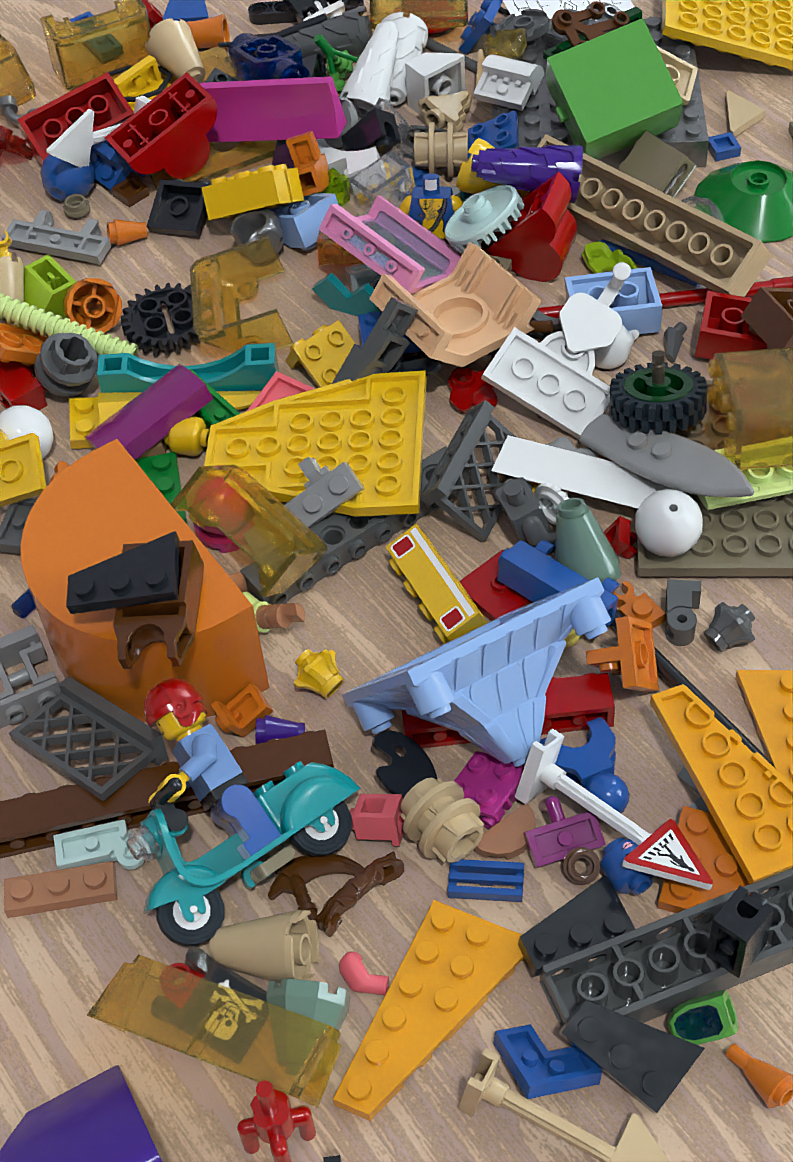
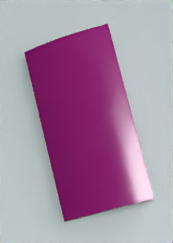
M178 364L87 434L85 439L95 450L118 439L135 460L168 435L174 425L190 418L213 400V397L206 384L183 365Z

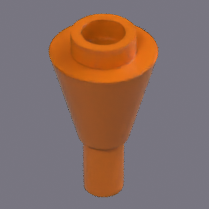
M735 1043L727 1049L725 1056L744 1071V1075L768 1108H774L777 1105L783 1107L792 1099L793 1074L760 1059L751 1057Z

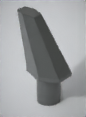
M678 322L674 328L668 327L664 332L665 356L672 364L675 362L684 340L682 335L687 330L686 325L682 322Z

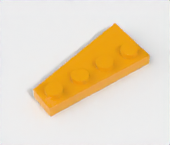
M737 670L736 681L743 690L745 704L749 713H752L756 723V732L760 742L763 741L767 757L773 762V767L793 784V670Z

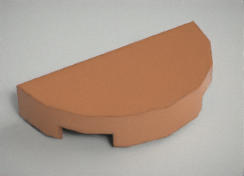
M523 804L486 831L474 851L485 858L491 856L495 858L505 857L506 859H512L524 853L528 847L523 832L536 828L534 812L529 804Z

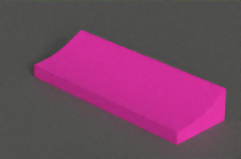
M332 77L199 83L214 98L217 104L216 121L210 131L205 134L209 142L287 140L290 137L312 130L316 139L338 138L347 123Z

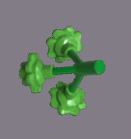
M317 34L313 41L327 56L328 65L326 72L330 73L329 77L333 78L337 94L340 95L346 84L340 78L345 79L348 75L347 73H352L353 62L357 63L360 55L356 57L350 55L347 50L341 52L333 49L321 34Z

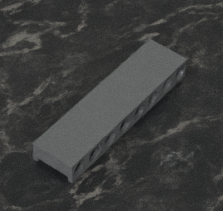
M793 868L744 886L749 891L748 895L750 892L761 894L775 909L766 946L740 979L706 956L712 920L736 891L734 890L543 965L540 985L560 1027L564 1026L583 1000L645 1023L672 1012L675 1007L687 1002L689 999L704 996L715 991L727 990L793 963ZM773 887L771 890L761 894L766 889ZM705 914L703 917L694 920L696 917ZM672 927L666 932L659 934L662 930ZM633 941H637V942H635L634 944H632V945H630V946H628V947H626V948H623V947L626 946L627 944H629V943H631V942H633ZM601 955L599 958L588 962L593 957ZM562 969H566L562 973L552 976L556 972Z

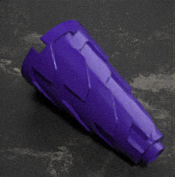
M543 145L542 147L517 146L515 149L490 148L479 150L478 155L473 154L471 172H476V177L483 178L485 181L510 185L517 190L532 192L554 174L560 172L571 187L572 195L569 203L575 204L580 182H578L579 174L582 173L583 146Z

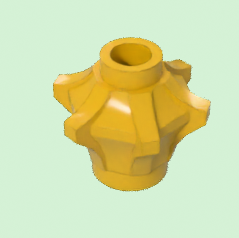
M310 649L305 650L295 661V664L298 666V676L293 685L296 688L312 690L317 694H321L325 699L331 697L345 681L336 666V653L332 649L329 651L325 649L322 652H312Z

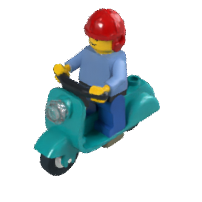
M171 678L158 683L149 691L144 701V713L150 728L158 726L166 740H176L178 742L173 748V754L180 765L179 773L167 776L160 783L157 791L149 797L148 803H150L152 811L146 819L140 822V828L128 830L130 839L125 841L136 860L143 858L146 862H150L153 860V854H155L164 874L152 886L145 900L143 914L156 910V920L160 930L171 942L181 946H198L209 941L221 927L224 920V903L216 888L242 870V883L245 887L251 889L255 884L270 876L271 873L292 860L295 856L293 848L285 847L265 862L257 861V859L290 838L291 843L299 851L310 856H327L338 851L347 842L352 830V816L347 804L343 800L361 788L349 776L336 768L315 762H310L304 766L299 761L283 772L286 777L285 780L276 786L272 781H269L252 793L251 790L245 787L248 783L247 779L214 726L210 723L202 727L208 712L202 703L203 699L199 692L185 680ZM191 786L204 810L211 809L213 822L217 826L224 828L230 838L200 858L187 862L181 856L175 837L181 836L187 830L188 816L183 810L176 809L173 802Z

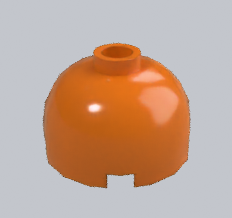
M85 278L75 282L67 290L63 300V312L66 318L70 319L71 323L77 321L79 326L85 324L87 329L93 327L96 332L103 331L106 333V331H109L119 322L122 314V300L111 283L100 278Z

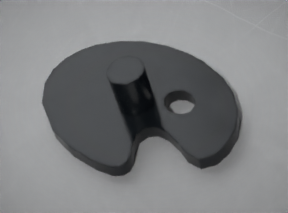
M388 730L378 733L373 738V747L384 754L390 761V765L378 767L375 772L379 781L391 794H402L404 799L410 789L426 778L437 780V775L430 758L408 736L400 732ZM395 747L400 748L404 752V756L398 755Z

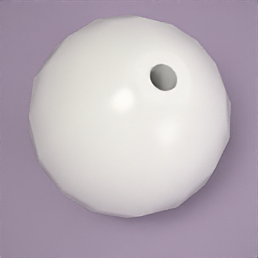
M27 405L12 406L0 413V429L8 436L9 440L30 433H34L39 437L43 460L50 452L54 440L49 419L40 410Z
M664 489L653 492L644 499L635 514V531L640 543L648 551L658 556L674 557L682 555L697 543L702 534L703 518L698 504L689 495L679 490Z

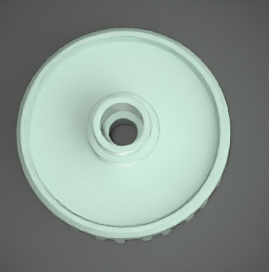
M497 185L470 196L452 215L445 228V238L455 252L459 251V253L465 251L469 242L480 248L483 240L489 245L491 240L497 241L494 232L501 231L505 234V230L512 228L509 222L517 221V218L522 216L520 210L524 209L525 204L513 186Z

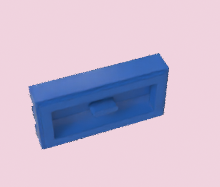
M466 859L453 863L450 862L448 898L522 902L524 863ZM457 882L476 883L480 886L512 885L516 886V889L457 886Z

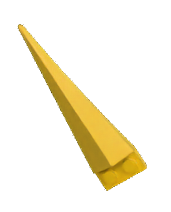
M261 391L216 392L236 410L249 408ZM142 392L98 393V397L70 398L71 449L93 448L85 439V436Z

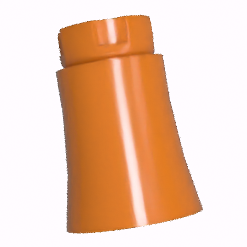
M225 14L186 22L191 29L197 49H228L227 47L218 46L219 42H230L229 25Z

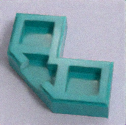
M330 273L316 282L312 288L330 309L357 317L360 314L381 311L369 299L374 291V288L369 283L351 293L333 273Z

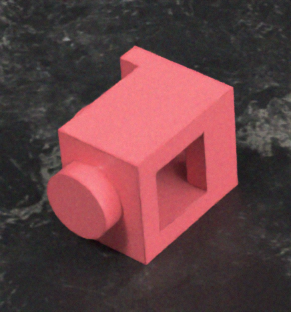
M360 793L355 808L350 810L352 830L355 831L356 839L391 840L393 846H400L404 834V819L400 816L402 814L400 809L403 800L402 794Z

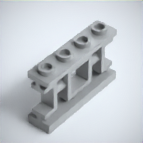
M33 624L0 638V679L5 688V691L0 693V729L10 724L21 722L33 715L61 693L59 681L54 671L37 677L32 666L47 659ZM23 662L24 669L6 675L5 669ZM31 680L33 687L17 694L14 693L13 687Z

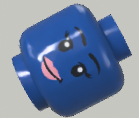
M623 837L612 841L604 848L601 870L618 893L638 895L651 887L654 875L625 868L622 865L624 858L639 846L632 840Z

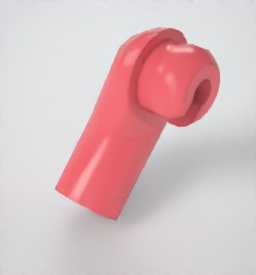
M348 952L341 958L339 962L340 974L352 991L386 995L389 989V976L369 974L361 961L363 958L357 952Z

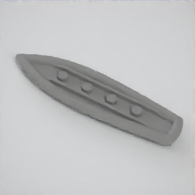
M601 414L586 426L579 437L581 444L642 477L675 490L709 497H746L754 494V489L746 476L722 454L698 442L662 430V434H655V429H650L649 434L642 433V428L631 431L629 430V425L622 427L619 425V421L615 422L613 420V416Z

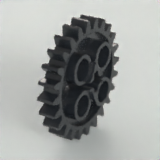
M167 283L165 288L161 289L157 284L154 291L145 288V295L135 294L136 301L128 300L129 308L122 309L124 314L121 316L123 334L129 343L137 344V348L142 347L143 353L152 349L154 355H157L160 350H164L165 355H168L170 350L174 349L178 354L180 353V347L183 346L190 350L191 342L200 344L199 336L207 337V330L213 328L212 321H214L211 301H208L206 294L201 295L200 289L192 291L191 285L182 289L181 283H178L175 288H171L170 283ZM162 304L166 305L174 333H170L168 330L165 315L162 312Z

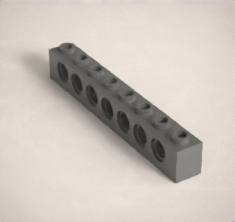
M446 446L422 460L421 494L446 451ZM463 470L465 485H470L469 470ZM451 492L447 499L451 500L459 496L458 492ZM420 500V513L354 517L334 513L241 569L240 572L243 574L247 584V592L259 601H265L270 605L285 604L289 599L302 591L310 589L318 581L336 573L347 563L362 557L373 547L386 542L394 534L406 527L412 526L417 520L430 512L438 510L440 507L436 503L427 506Z

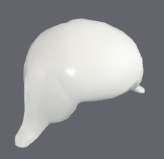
M622 325L620 332L609 347L593 350L595 353V366L602 369H614L625 363L634 340L639 337V332L637 330L628 331Z

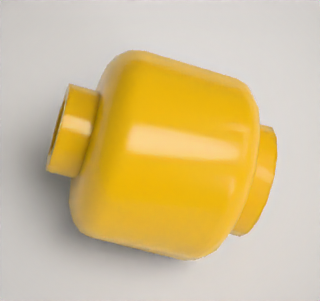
M190 417L174 425L169 434L164 437V442L166 445H169L171 452L198 456L202 453L204 447H207L210 429H206V424L202 418Z

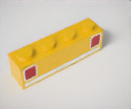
M417 523L385 546L392 556L388 562L399 576L405 575L407 580L403 582L404 586L413 598L420 597L422 603L418 605L420 610L429 621L434 618L438 625L433 629L444 644L488 623L434 544Z

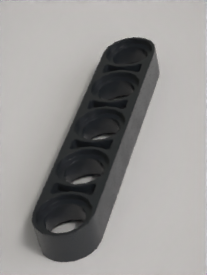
M283 0L258 2L248 7L249 20L255 25L298 22L290 10L288 11ZM342 0L345 5V12L359 6H364V0Z

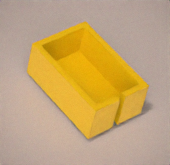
M286 164L257 168V171L240 172L228 178H215L210 180L211 185L201 187L208 220L236 217L243 212L260 208L270 209L304 201L298 168L287 169Z

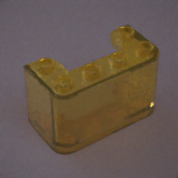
M117 0L114 1L115 9L72 23L68 17L63 18L64 22L55 21L52 14L40 18L53 70L67 90L72 91L106 72L128 65H135L148 56L145 42L148 43L151 37L149 35L151 29L147 9L142 0H122L121 3ZM121 73L111 76L112 79L117 78Z
M789 347L715 353L714 360H709L708 364L709 376L713 380L712 386L707 387L708 404H713L715 410H721V413H726L727 431H730V436L724 440L725 457L731 458L732 463L739 470L793 466V349Z

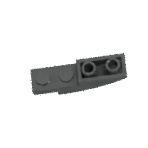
M391 297L364 345H353L332 384L347 379L354 381L377 373H388L410 343L403 336L418 310L406 302Z

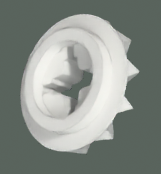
M547 481L535 489L534 495L546 519L556 525V516L559 511L558 505L569 498L567 492L561 491L559 485H552V483Z

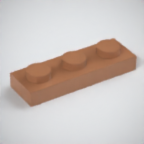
M113 861L4 879V912L7 918L118 900L116 867Z

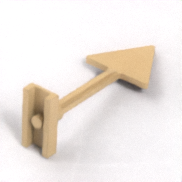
M485 1048L474 1077L471 1076L468 1080L458 1107L459 1110L472 1117L483 1100L498 1108L501 1105L601 1162H670L636 1113H633L629 1118L617 1146H612L509 1089L510 1085L494 1077L500 1055L488 1048Z

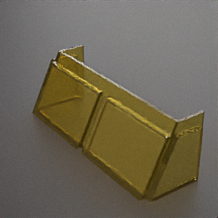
M139 954L132 963L124 962L87 1014V1016L125 1033L127 1031L257 1083L264 1080L269 1081L273 1089L316 1108L320 1105L342 1046L338 1043L341 1032L328 1024Z

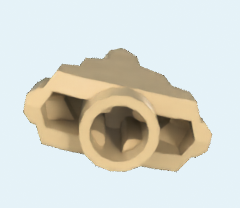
M460 91L452 95H432L419 100L418 106L426 126H429V122H435V127L447 130L448 122H453L454 132H460L464 127L463 122L467 117L465 112L469 110L473 97L469 94V91Z

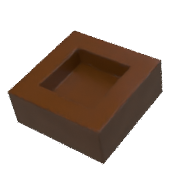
M133 176L111 188L113 197L129 208L150 195L148 186Z

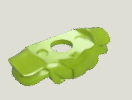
M603 242L588 243L581 253L586 265L594 274L613 271L614 266L618 263H626L630 269H637L633 260L629 256L623 255L621 249L612 252L608 245Z

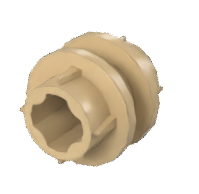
M429 122V132L414 133L415 167H429V174H435V167H448V177H453L454 167H461L463 161L467 162L468 132H454L453 122H448L447 132H435V122Z
M426 778L410 789L402 800L400 807L402 812L400 816L404 819V834L410 840L420 841L419 848L425 857L430 859L439 857L444 863L446 861L451 863L458 862L465 858L476 848L484 833L482 827L484 823L479 819L481 813L479 805L470 798L463 799V788L454 781L443 782L440 778L438 780Z

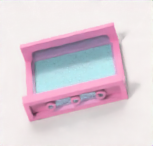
M381 195L376 197L368 215L354 217L338 204L330 205L319 227L321 232L379 275L386 274L392 276L410 294L448 277L462 254L458 251L455 252L451 246Z

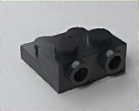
M160 179L147 223L148 230L155 233L199 237L204 218H208L201 187L209 186L210 184L204 181L184 182L180 179Z

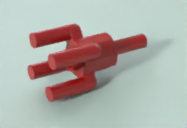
M261 1081L256 1086L257 1095L250 1104L253 1117L243 1119L237 1125L244 1150L249 1154L256 1153L260 1148L259 1137L263 1142L270 1144L274 1162H292L286 1140L293 1134L294 1129L298 1127L300 1136L305 1141H310L316 1136L311 1111L306 1106L291 1108L289 1098L283 1091L276 1089L269 1081Z

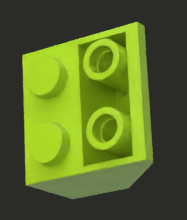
M47 254L24 266V302L28 303L29 307L31 305L36 306L37 310L42 308L45 309L46 313L53 312L54 316L61 315L63 319L66 317L63 312L64 297L67 290L77 281Z

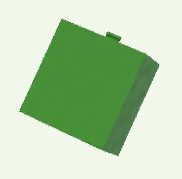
M643 18L547 58L546 85L557 106L555 112L561 123L564 122L574 145L583 146V153L599 160L634 145L645 131L656 136L678 126L684 103Z

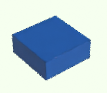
M732 132L708 137V151L715 162L741 155V146Z

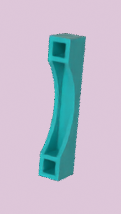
M275 343L244 345L235 353L220 360L206 364L184 366L197 373L215 391L263 390L276 371L279 372ZM130 353L99 355L97 378L101 393L143 392L176 366L154 363Z

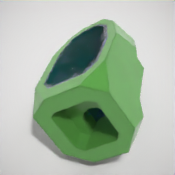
M727 990L715 991L681 1003L673 1009L667 1023L672 1035L696 1045L735 1035L739 1028L734 1005Z

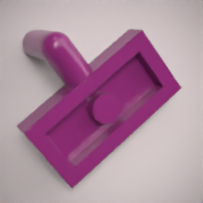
M555 796L542 799L539 803V809L543 813L549 814L551 824L523 832L534 868L562 860L570 850L576 847H586L592 850L606 845L596 815L588 811L565 819L560 801Z

